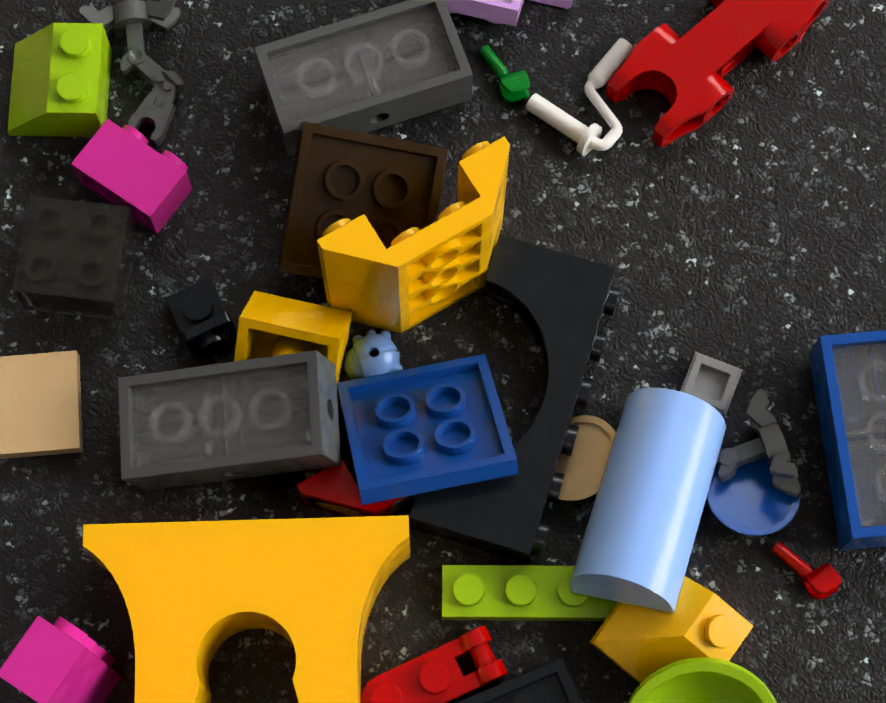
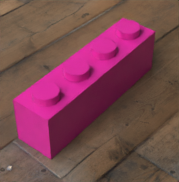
M38 615L0 668V677L38 703H105L122 678L110 668L116 659L106 653L107 651L97 645L98 643L89 638L85 632L61 616L52 625Z

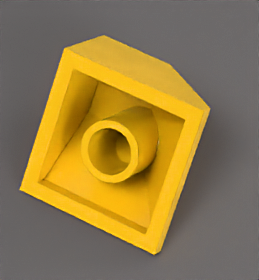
M684 576L674 613L618 602L590 640V643L641 684L658 669L679 660L706 657L730 661L753 628V625L714 592Z

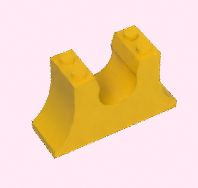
M409 515L83 524V547L101 567L112 574L123 595L130 616L135 647L134 703H210L212 693L209 686V669L214 654L229 637L248 629L274 631L285 637L294 646L296 667L292 680L298 703H361V655L366 625L371 609L383 585L391 574L410 558Z

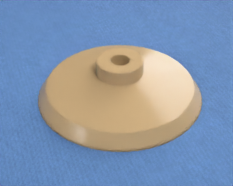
M580 415L571 417L570 424L579 426L571 456L561 453L555 472L565 474L558 499L566 501L582 500L598 492L616 432L610 424L595 416Z

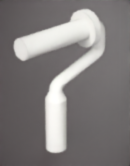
M623 38L618 39L589 73L584 86L586 96L611 128L603 139H599L603 130L600 125L593 123L589 127L537 93L533 94L528 100L526 110L578 143L576 150L583 156L587 155L592 149L597 151L608 150L619 139L623 130L620 121L600 97L596 89L603 87L630 56L633 46Z

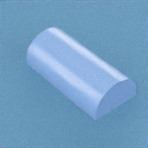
M642 388L628 395L569 583L572 593L671 613L675 612L726 430L724 418L710 404L690 394L666 388Z

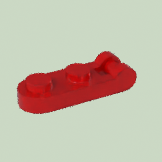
M484 625L376 676L363 689L361 703H451L500 680L509 673L502 659L496 660L488 644L492 641L487 627ZM470 653L477 670L463 676L456 659Z

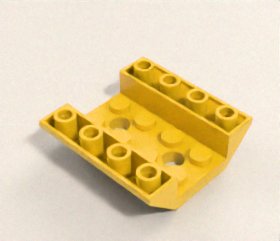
M505 136L491 144L488 141H483L468 149L463 154L462 160L458 162L457 202L443 210L437 218L438 221L422 230L418 227H413L399 234L391 242V247L388 249L383 245L365 214L352 221L349 218H344L331 224L323 232V237L317 240L328 307L352 312L351 322L403 333L484 287L485 278L503 223L510 144Z

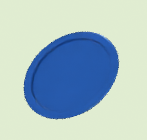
M766 457L739 466L735 475L724 483L720 482L718 477L720 468L715 467L707 500L713 514L726 527L741 534L762 536L781 530L794 518L799 507L800 496L793 497L773 487V474H770V466Z

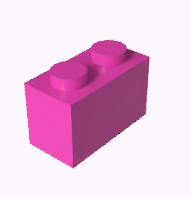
M107 119L73 160L71 165L81 184L158 234L193 190L187 174L188 167L173 153L164 150L160 154L148 146L149 142L146 137L134 127L125 124L121 128Z

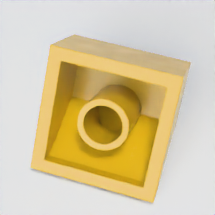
M254 290L239 317L234 361L317 350L335 364L337 384L346 355L352 312Z

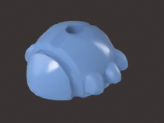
M368 330L363 337L361 335L353 336V348L348 349L344 358V370L352 380L403 370L400 365L397 347L392 342L389 331L385 330L380 334H376L374 330ZM372 351L379 353L376 357L370 356Z

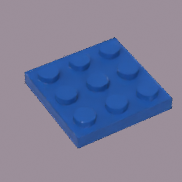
M485 354L337 383L362 505L519 474L517 457Z

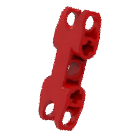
M708 0L715 9L682 37L668 24L664 23L636 44L628 59L609 80L606 95L614 103L622 102L631 94L643 89L656 90L666 96L671 108L654 126V134L650 139L659 148L667 146L683 135L699 129L729 101L734 93V88L723 79L728 72L756 48L771 62L779 60L801 41L807 29L825 9L830 0Z

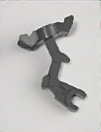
M126 0L114 6H106L99 12L94 6H81L79 11L86 19V23H103L107 37L114 30L126 33L128 51L120 62L122 74L127 75L136 68L154 84L153 90L148 93L135 113L131 115L128 125L138 131L144 124L150 123L155 125L156 127L150 140L152 145L160 146L166 138L176 111L174 106L176 90L185 89L182 78L175 71L163 70L146 55L143 31L148 29L151 24L166 31L174 26L181 16L179 8L174 7L176 0H160L159 3L152 0Z
M758 389L752 397L746 413L747 417L752 420L749 426L750 430L758 433L759 438L732 448H720L715 466L720 468L718 472L719 480L724 483L735 475L739 466L766 457L770 466V474H773V487L784 494L799 497L802 492L797 478V467L795 463L791 462L790 453L775 416L768 410L770 402L767 394L763 389Z

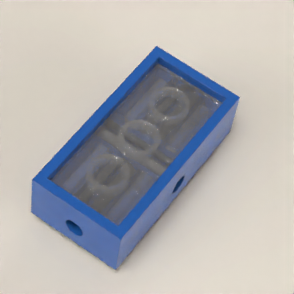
M886 330L820 336L808 355L839 551L886 547Z

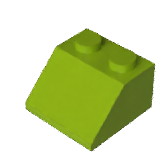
M52 23L15 43L7 130L9 136L93 137L107 120L112 48L103 23Z

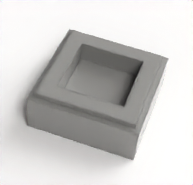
M695 351L680 392L690 394L705 401L725 418L743 369Z

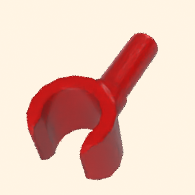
M780 541L772 548L771 551L802 578L803 585L812 598L818 600L825 599L839 590L842 580L831 564L826 562L817 569L812 570L807 562L800 559Z

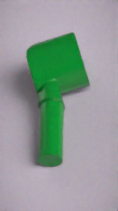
M483 46L479 53L495 73L503 100L512 103L529 98L528 88L530 87V81L526 71L520 70L509 73L506 66L502 64L490 46Z

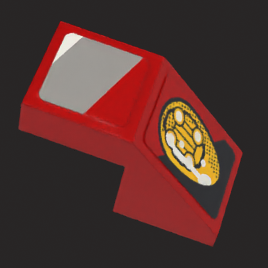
M341 460L342 466L328 467L297 484L300 497L305 505L349 517L388 516L413 502L416 496L411 495L362 505L358 485L343 460Z

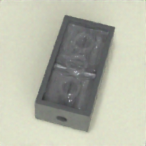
M407 0L254 47L259 74L288 157L296 153L300 122L305 121L367 133L472 100L473 73L445 0Z
M317 350L118 378L121 480L141 489L154 490L342 466L336 368L334 363Z

